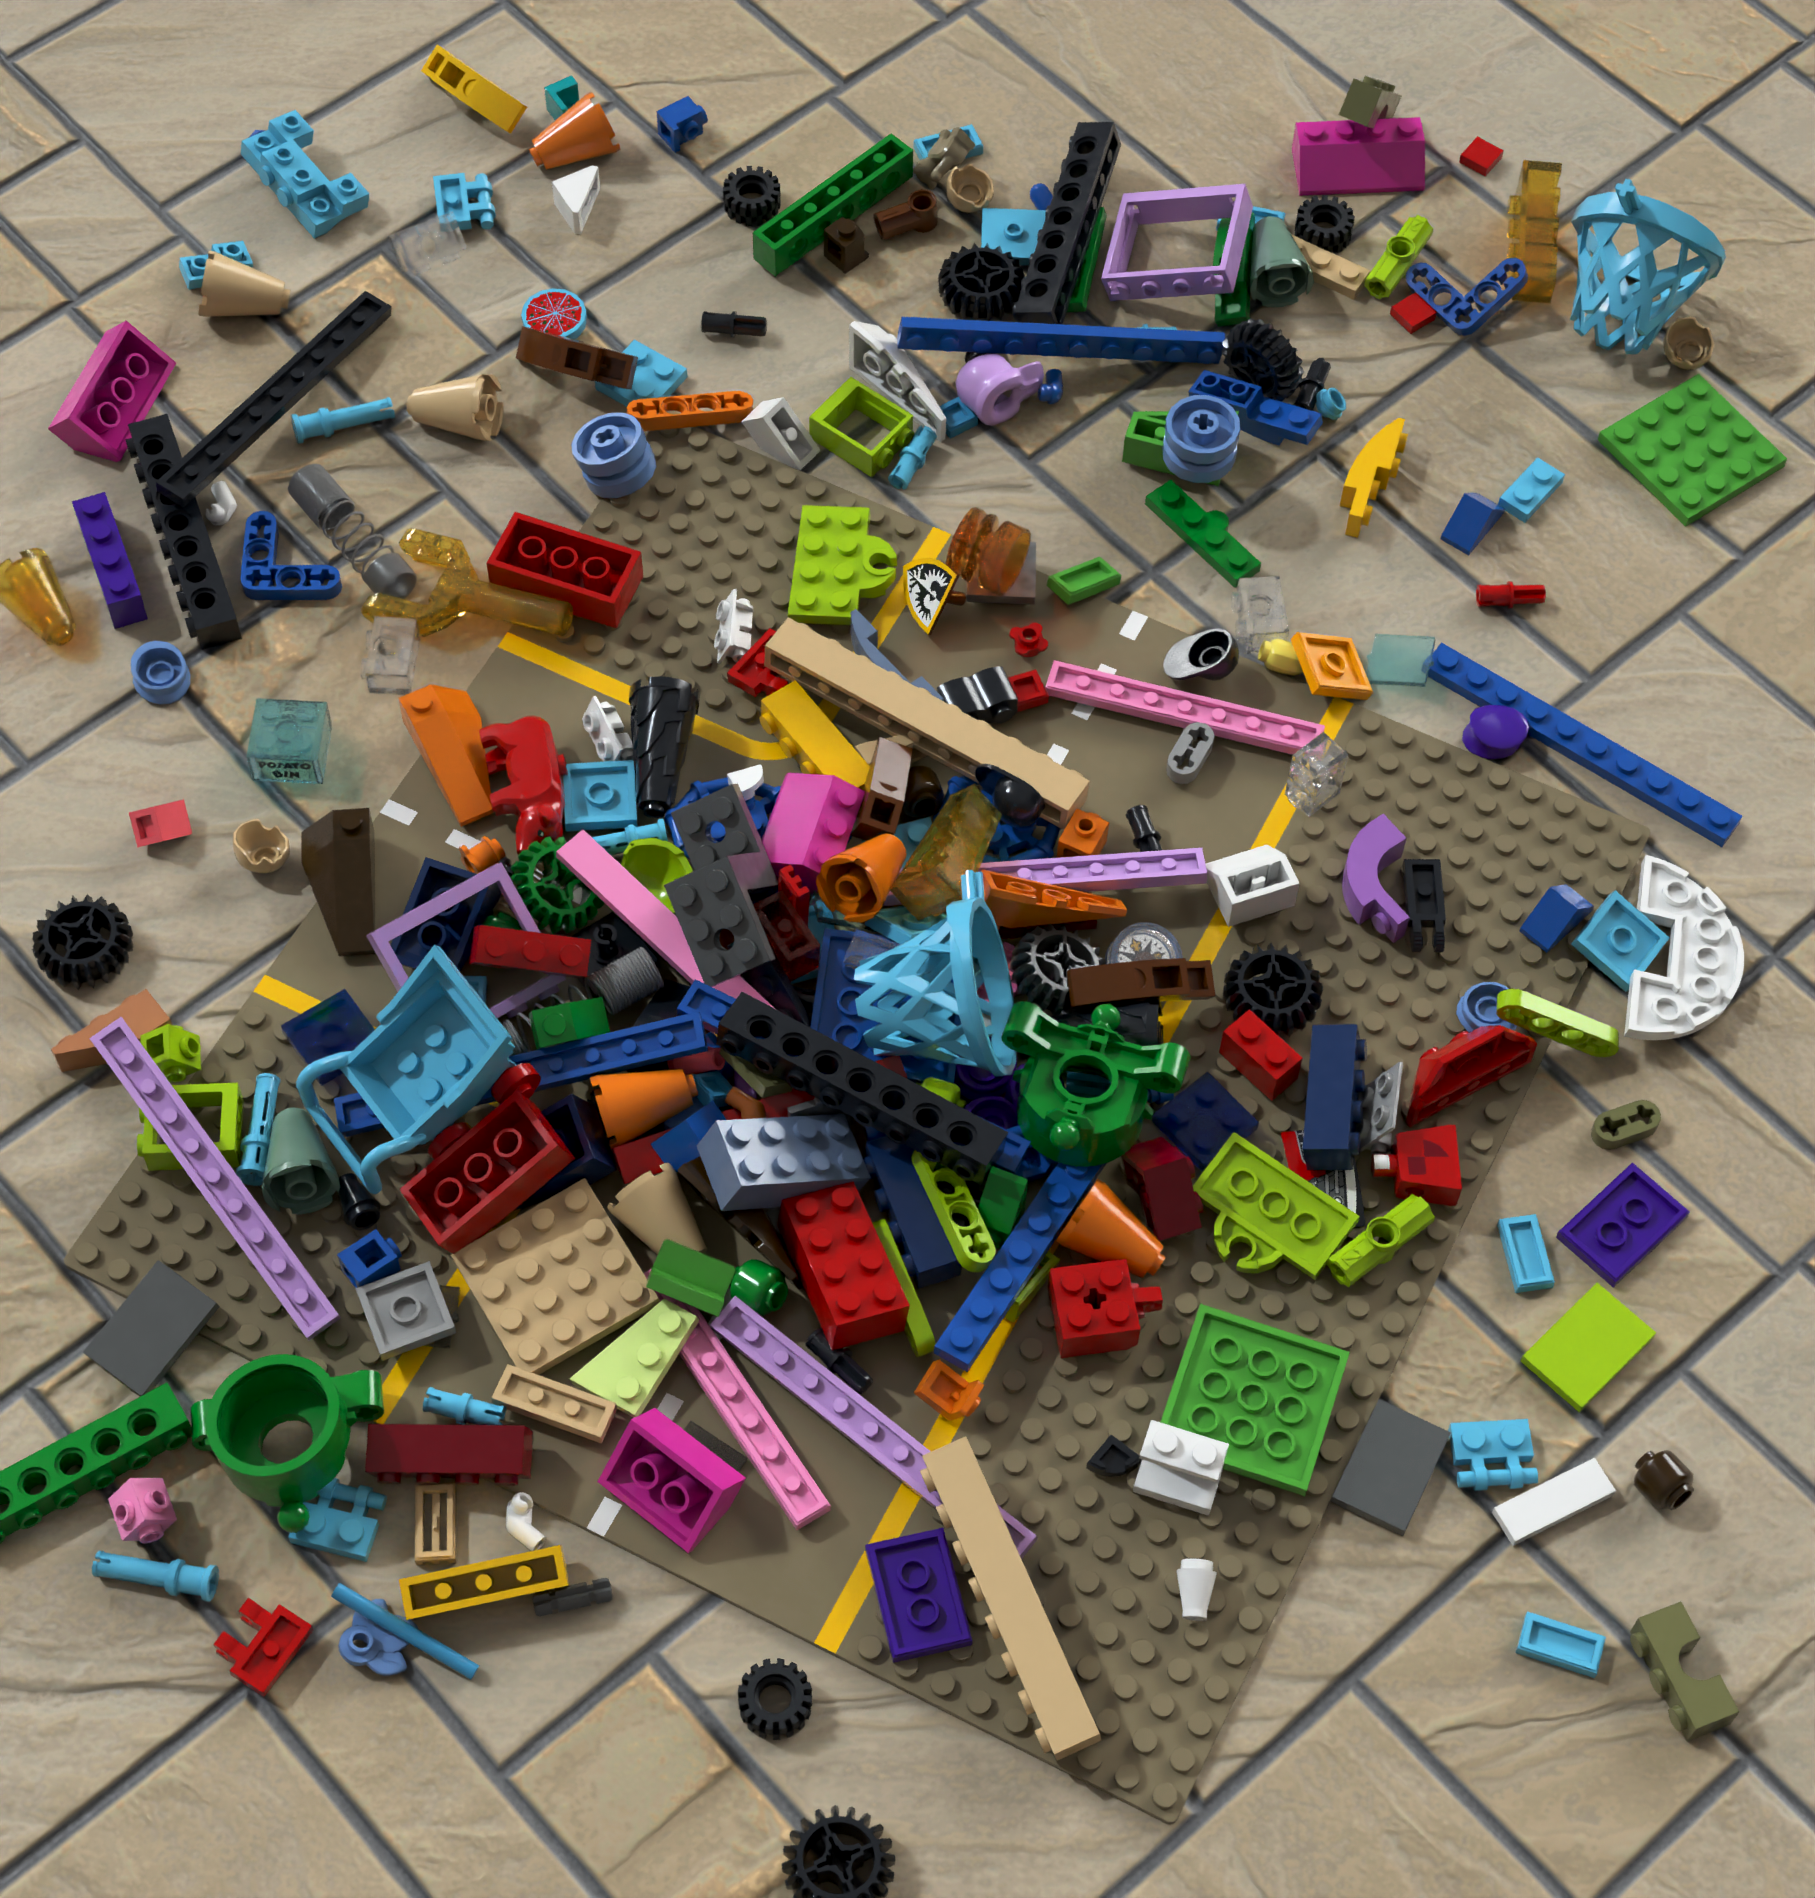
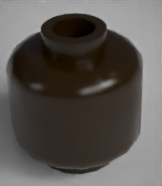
M912 766L909 769L902 811L909 817L927 818L939 810L943 804L944 793L937 774L931 768Z
M1664 1450L1656 1454L1653 1451H1649L1635 1464V1468L1638 1471L1634 1477V1486L1657 1509L1669 1508L1670 1510H1675L1692 1495L1694 1488L1691 1486L1693 1483V1473L1671 1451Z

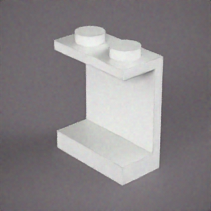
M1151 1420L1139 1459H1142L1135 1480L1133 1492L1209 1516L1229 1444Z

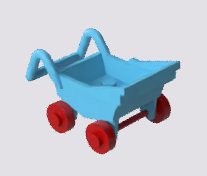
M434 944L391 1002L377 1014L376 1018L381 1025L353 1051L339 1052L312 1062L301 1071L296 1081L304 1107L366 1189L372 1194H377L382 1190V1183L376 1169L381 1162L409 1151L417 1145L426 1144L430 1140L432 1142L428 1148V1154L435 1160L471 1129L467 1122L453 1123L471 1110L492 1085L491 1094L500 1105L515 1091H519L529 1099L540 1084L541 1076L530 1063L516 1065L515 1062L508 1058L515 1048L511 1042L513 1038L441 947ZM340 1069L394 1140L375 1147L361 1160L319 1105V1100L312 1083L322 1074Z

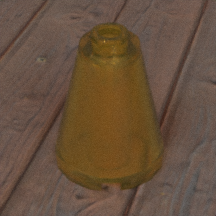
M26 549L19 552L23 558L13 563L10 558L0 564V603L48 645L56 644L61 646L68 643L74 636L73 632L76 629V623L51 559L44 549Z

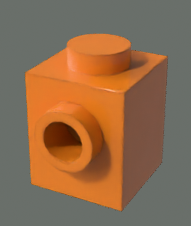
M1076 809L1058 840L1056 858L1099 855L1107 842L1109 822L1103 820L1095 813H1087Z

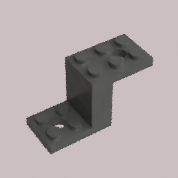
M738 783L731 784L671 812L694 871L665 884L664 887L704 984L710 987L719 985L776 959L751 897L777 886L778 879ZM716 821L722 823L725 827V837L721 842L715 841L711 835V827ZM723 929L730 930L734 936V945L730 950L723 948L720 944L719 936Z

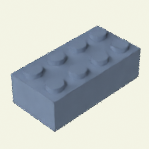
M845 1114L716 1120L697 1145L721 1211L781 1207L783 1199L854 1181L859 1192L871 1178Z

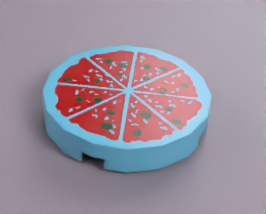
M552 288L539 291L529 297L523 305L521 318L525 327L571 339L578 338L586 327L587 313L583 301L576 294L565 289Z

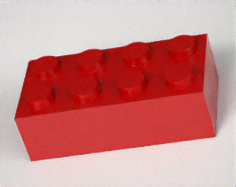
M514 512L486 563L490 588L613 628L618 627L643 578L641 551L518 512Z
M515 1091L399 1190L437 1244L448 1252L455 1254L468 1244L484 1236L572 1162L575 1157L538 1107L519 1091Z
M854 1181L783 1199L781 1201L777 1226L831 1350L904 1331L910 1305Z

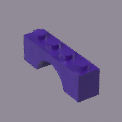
M102 492L72 501L114 629L148 620L142 596L106 493Z

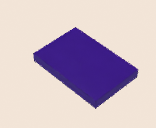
M1632 1162L1561 1228L1556 1238L1614 1288L1688 1217L1690 1211Z
M944 1528L865 1545V1552L893 1663L972 1645V1637Z

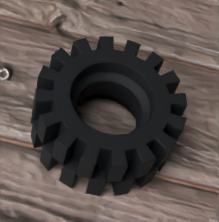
M747 166V171H743L740 167L736 169V175L733 172L728 174V179L724 180L723 187L725 212H728V217L731 220L736 217V223L741 224L743 220H746V226H752V221H756L758 226L763 225L762 219H765L767 222L771 220L772 215L776 216L778 214V209L781 206L780 183H778L777 176L772 177L770 170L763 173V167L760 166L757 167L756 171L752 170V166ZM747 193H758L762 195L761 197L755 199H748L742 197V195Z
M1317 195L1313 196L1311 202L1306 199L1303 202V206L1300 205L1294 230L1295 236L1331 253L1333 249L1337 253L1341 252L1342 247L1346 248L1349 245V241H1351L1355 220L1352 208H1347L1348 203L1344 200L1339 204V198L1333 196L1332 200H1327L1328 195H1322L1321 200L1318 199ZM1327 222L1335 227L1321 228L1314 223Z
M769 1658L763 1660V1666L761 1667L757 1663L751 1666V1673L747 1674L745 1672L742 1677V1685H739L738 1705L743 1723L746 1721L748 1729L752 1733L755 1730L759 1731V1737L764 1739L769 1734L773 1735V1740H780L781 1734L786 1733L787 1738L794 1735V1729L798 1728L800 1731L805 1726V1719L809 1720L812 1706V1688L810 1682H807L806 1673L803 1670L799 1672L797 1664L793 1662L789 1666L785 1665V1660L777 1658V1663L771 1664ZM772 1685L786 1688L791 1695L789 1706L779 1713L768 1712L759 1703L761 1692Z

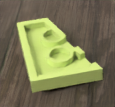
M664 1298L570 1378V1381L573 1385L592 1395L615 1402L617 1409L629 1416L637 1417L641 1415L699 1323V1319L696 1315Z

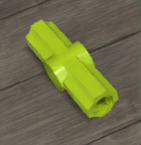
M1420 215L1409 217L1398 234L1388 240L1386 251L1365 279L1364 287L1368 289L1371 296L1378 299L1383 297L1389 298L1400 280L1406 277L1408 269L1412 266V263L1433 234V227L1429 224L1428 219Z
M1412 1194L1383 1217L1372 1219L1365 1231L1328 1258L1327 1265L1331 1270L1332 1276L1340 1284L1350 1287L1378 1264L1389 1262L1394 1257L1395 1251L1434 1222L1435 1216L1430 1209V1205L1421 1196L1417 1197ZM1382 1237L1388 1241V1244H1380L1373 1238Z

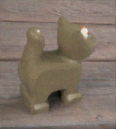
M960 127L953 128L951 132L947 129L942 130L939 133V139L929 150L928 157L920 159L913 169V173L916 174L917 178L921 182L926 183L930 190L936 187L937 182L949 170H952L955 166L958 167L964 161L969 151L975 147V143Z

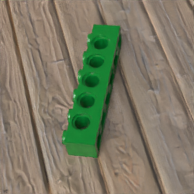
M892 133L755 230L752 233L753 259L776 277L824 242L825 228L841 217L854 220L913 177V149Z
M168 1382L1 1470L0 1505L9 1504V1507L0 1514V1544L5 1540L6 1536L19 1529H28L35 1526L42 1520L43 1516L56 1509H66L78 1501L79 1497L93 1489L100 1490L109 1486L119 1475L129 1470L143 1468L158 1454L183 1446L188 1438L192 1437V1427ZM147 1426L155 1427L154 1431L149 1435H138ZM109 1446H119L115 1453L102 1455ZM83 1465L78 1473L66 1475L70 1467ZM39 1484L46 1485L41 1493L36 1495L29 1494L33 1487Z

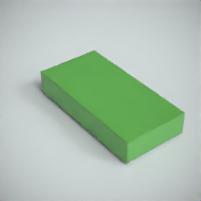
M1099 556L1049 576L1047 587L1069 605L1119 585L1122 575Z

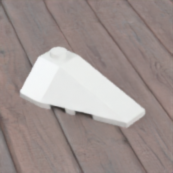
M852 322L849 325V368L889 401L912 414L913 420L920 426L931 428L936 433L938 441L942 442L945 440L946 416L905 350L897 349V338L892 334L886 333L878 325Z

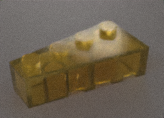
M1523 160L1515 195L1509 196L1507 214L1513 215V218L1509 219L1507 238L1512 239V243L1508 245L1507 259H1520L1525 264L1528 273L1527 283L1512 297L1514 301L1551 303L1557 273L1558 244H1556L1559 229L1557 211L1561 190L1557 185L1561 176L1562 163ZM1508 271L1507 273L1508 278L1512 276L1516 279L1519 276L1517 271L1515 273Z
M975 784L950 795L890 888L895 897L918 921L931 915L937 917L946 910V907L951 902L962 900L961 875L966 874L965 871L973 870L974 873L978 872L993 835L996 832L1002 814Z

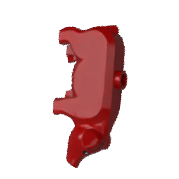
M525 716L508 724L495 723L480 729L479 734L483 749L497 746V748L485 754L489 775L507 770L511 785L491 793L490 800L496 816L504 814H515L518 816L519 819L516 825L517 854L519 855L523 850H528V846L532 842L538 841L541 844V841L549 836L555 843L558 837L563 835L561 824L565 806V793L562 776L568 775L564 754L558 755L550 725L541 717Z

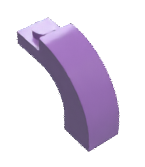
M1382 814L1364 826L1354 838L1344 868L1342 890L1346 906L1358 925L1371 918L1376 930L1381 934H1385L1394 943L1405 935L1409 916L1383 889L1379 882L1378 874L1402 857L1406 837Z

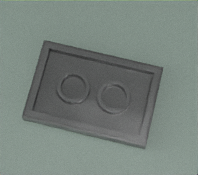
M158 1260L83 1353L139 1396H142L155 1388L220 1306Z
M1378 1399L1330 1502L1403 1536L1451 1432Z

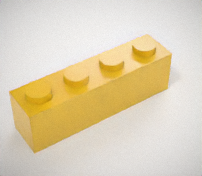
M796 680L761 700V716L759 719L762 727L768 734L771 735L773 733L780 741V746L788 758H794L798 762L803 774L835 775L861 790L864 789L870 766Z
M562 1545L399 1579L406 1620L570 1585Z

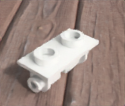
M733 589L725 601L721 600L717 608L716 619L720 621V627L715 637L714 648L718 649V664H721L726 656L732 657L735 662H738L751 647V634L739 631V629L747 632L752 629L753 606L748 599L741 598L736 600L737 589Z
M593 696L582 720L585 730L589 732L596 746L599 758L603 762L633 760V745L628 733H615L622 732L624 729L615 706L610 705L608 702L599 703L597 697Z

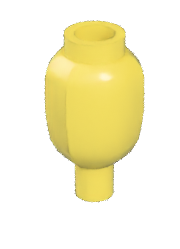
M1274 639L1271 642L1264 640L1258 653V660L1263 661L1266 668L1292 676L1303 673L1292 642L1282 639Z

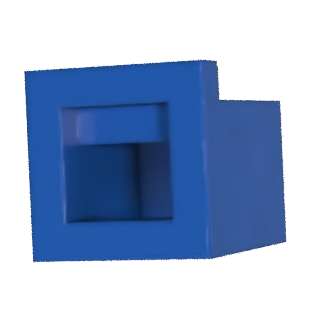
M689 96L656 111L658 134L675 153L680 151L681 144L703 134V124L708 122L705 110L702 106H697Z
M377 1229L337 1254L342 1272L355 1289L396 1274L401 1270L398 1259L402 1257L399 1248L390 1237L384 1240Z

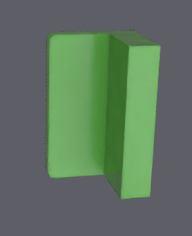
M665 1239L647 1278L646 1287L719 1317L724 1305L725 1294L735 1273V1267L675 1241Z

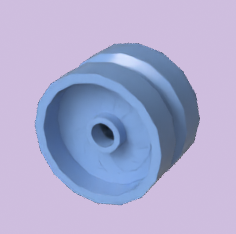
M1193 395L1181 399L1172 406L1166 417L1165 436L1162 447L1163 460L1168 469L1180 479L1193 483H1209L1221 479L1231 471L1236 460L1237 443L1240 435V420L1234 408L1222 399L1209 395Z
M623 412L608 413L592 419L584 424L575 434L571 444L572 454L577 465L582 470L588 488L595 495L603 498H619L634 493L652 478L656 469L655 455L650 444L646 441V435L640 422L634 416Z

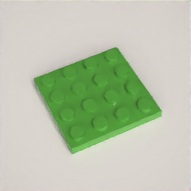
M1700 374L1695 375L1600 431L1598 441L1685 527L1785 467L1787 458Z
M1200 1304L1160 1423L1228 1443L1229 1446L1223 1466L1224 1470L1305 1496L1350 1352Z

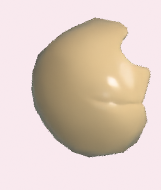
M972 164L962 168L955 166L946 182L947 198L952 206L961 212L971 213L980 211L982 208H986L993 198V181L984 170L976 168Z
M1691 316L1677 318L1667 328L1663 341L1664 353L1667 359L1673 365L1684 370L1701 368L1711 359L1715 346L1710 328L1702 326L1695 317Z
M253 819L240 824L233 832V849L236 859L243 868L256 873L274 872L280 869L290 856L289 839L280 831L277 825L273 828H267L262 825L259 819Z

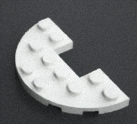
M1645 855L1641 863L1637 909L1654 924L1671 928L1667 977L1639 970L1633 971L1629 984L1624 1037L1640 1040H1667L1686 1036L1701 1030L1724 1012L1735 995L1743 975L1744 950L1737 926H1732L1725 914L1726 906L1708 887L1705 889L1701 888L1687 877L1689 873L1680 867Z

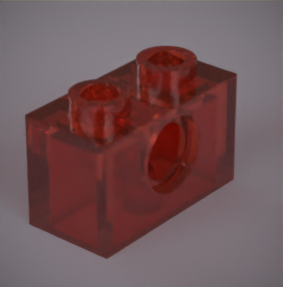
M783 890L753 904L766 937L790 982L819 968L820 944Z

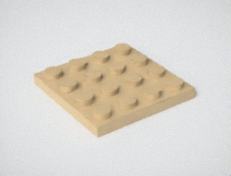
M585 1178L468 1244L455 1254H451L453 1261L515 1367L537 1375L650 1311L660 1302L655 1291L646 1287V1276Z

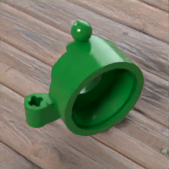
M1017 1002L1011 1009L1001 1038L1008 1048L1031 1055L1024 1068L1014 1071L1012 1081L1020 1083L1016 1112L1018 1124L1024 1137L1031 1141L1033 1148L1047 1158L1071 1166H1097L1111 1162L1125 1154L1138 1139L1143 1119H1152L1154 1110L1147 1104L1148 1089L1167 1094L1178 1092L1181 1089L1191 1059L1189 1051L1179 1044L1170 1042L1150 1046H1140L1126 1042L1123 1036L1115 1032L1121 1023V1016L1118 1009L1111 1004H1102L1095 1008L1091 1015L1092 1025L1081 1024L1078 1027H1073L1057 1022L1033 1003ZM1071 1071L1089 1072L1108 1079L1111 1085L1105 1093L1098 1097L1081 1098L1069 1093L1062 1086L1059 1076L1061 1073Z
M289 1354L269 1355L252 1360L230 1374L218 1387L212 1399L200 1400L192 1405V1444L196 1449L213 1451L229 1479L242 1493L256 1500L263 1501L268 1506H282L277 1516L279 1526L289 1533H297L308 1525L310 1517L308 1508L303 1502L317 1497L318 1491L330 1483L342 1469L345 1461V1451L350 1439V1427L357 1421L369 1422L383 1416L384 1403L381 1374L374 1370H359L351 1374L330 1377L317 1363L304 1357ZM286 1421H300L308 1424L312 1428L313 1438L312 1444L305 1452L281 1464L271 1462L263 1456V1441L269 1431L275 1426Z

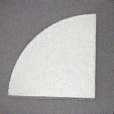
M761 764L727 774L728 784L738 783L745 801L751 799L755 795L754 791L764 783Z

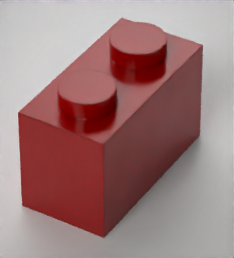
M1250 1009L1227 1027L1222 1034L1219 1053L1271 1101L1298 1079L1303 1058Z

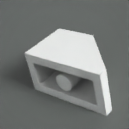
M784 397L762 401L741 421L760 449L795 469L801 470L821 451Z

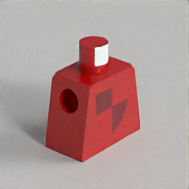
M1456 1125L1437 1126L1396 1134L1391 1154H1372V1176L1393 1177L1394 1192L1398 1198L1407 1199L1410 1195L1414 1194L1417 1197L1421 1196L1428 1203L1456 1206L1462 1191Z

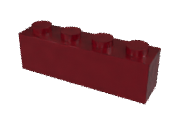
M368 1424L365 1472L377 1477V1483L401 1484V1477L416 1478L417 1484L438 1485L440 1484V1478H455V1484L479 1485V1478L494 1479V1484L515 1486L518 1485L519 1479H531L533 1431L525 1425Z

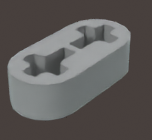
M1196 722L1189 724L1183 730L1169 754L1166 767L1168 777L1175 783L1188 784L1199 774L1213 748L1214 731L1210 726ZM1198 737L1204 739L1198 742L1196 748L1191 747L1192 740H1196ZM1185 758L1189 759V765L1185 766L1183 770L1177 768V766L1182 765Z

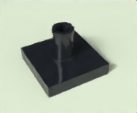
M613 912L571 936L591 939L588 976L594 973V971L597 972L598 969L604 968L607 964L610 965L611 962L617 961L620 957L630 954L633 950L639 949V947H643L652 958L656 967H659V960L641 937ZM585 977L578 978L585 987ZM588 979L592 997L598 998L599 995L592 981Z

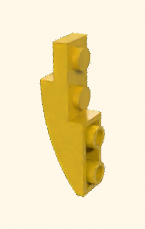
M438 44L421 70L435 83L510 134L527 109V106Z
M1397 418L1374 435L1361 450L1351 466L1343 486L1340 506L1351 509L1345 535L1359 537L1361 526H1368L1373 506L1368 505L1369 499L1376 501L1379 489H1387L1390 477L1396 479L1401 459L1396 458L1397 452L1404 453L1408 434L1402 433L1405 419Z

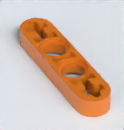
M727 391L637 399L627 405L626 414L634 416L640 422L643 431L741 423L753 411V398L746 392ZM699 408H710L713 411H702ZM666 411H678L681 414H670Z

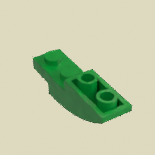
M1254 212L1251 214L1233 293L1215 294V322L1218 327L1236 325L1250 319L1249 276L1252 235L1255 225ZM1222 218L1220 221L1215 242L1213 266H1220L1231 218Z

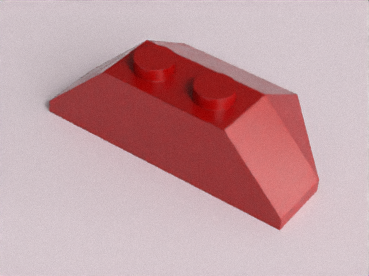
M1501 1025L1481 1026L1470 1033L1463 1031L1457 1034L1448 1045L1440 1049L1433 1047L1427 1050L1419 1059L1406 1117L1407 1125L1412 1127L1530 1063L1536 1050L1537 1042L1529 1036Z

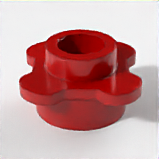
M1033 622L1029 626L1022 628L1013 627L1010 630L1009 636L1015 641V652L1018 655L1034 657L1048 648V641L1042 635V625Z

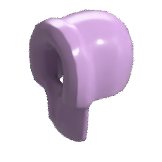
M985 354L975 357L959 370L956 379L957 395L961 402L973 411L982 423L991 426L1003 423L1019 412L1021 401L1038 391L1044 379L1043 366L1039 361L1019 368H1013L998 354ZM1011 390L1010 397H1007L1002 393Z

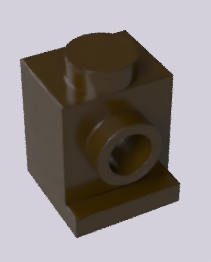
M841 217L824 229V257L845 274L869 258V253L864 250V234L853 220Z

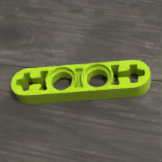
M1507 989L1497 994L1496 1014L1502 1020L1591 1056L1610 1057L1619 1050V1032L1612 1026L1523 990Z
M914 1150L912 1153L913 1165L958 1262L967 1271H984L994 1258L996 1249L964 1179L938 1162L928 1161L921 1153ZM946 1181L954 1187L955 1193L945 1194L941 1192L936 1182ZM960 1213L965 1215L970 1222V1226L962 1227L957 1225L952 1219V1214ZM971 1247L975 1252H981L983 1254L982 1257L980 1258L977 1253H971L969 1251Z
M885 1219L872 1222L910 1305L904 1330L912 1350L917 1357L934 1352L936 1343L933 1332Z

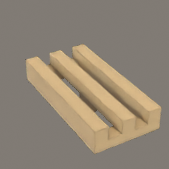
M455 1483L415 1485L416 1565H424V1562H432V1565L440 1564V1561H448V1564L456 1563L457 1488ZM441 1493H447V1550L440 1551ZM425 1494H432V1551L424 1552Z

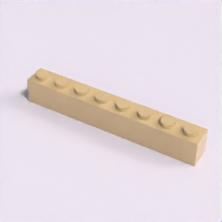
M967 1437L960 1438L923 1455L922 1457L927 1468L920 1470L929 1493L937 1490L943 1504L936 1506V1509L945 1529L953 1526L959 1540L953 1542L952 1545L961 1566L969 1563L975 1577L969 1579L968 1582L977 1602L983 1600L987 1602L991 1614L984 1618L994 1640L1002 1637L1008 1651L1001 1654L1010 1677L1019 1675L1025 1689L1019 1691L1018 1695L1027 1715L1035 1712L1042 1726L1034 1731L1044 1754L1053 1751L1058 1761L1102 1741L1098 1728Z

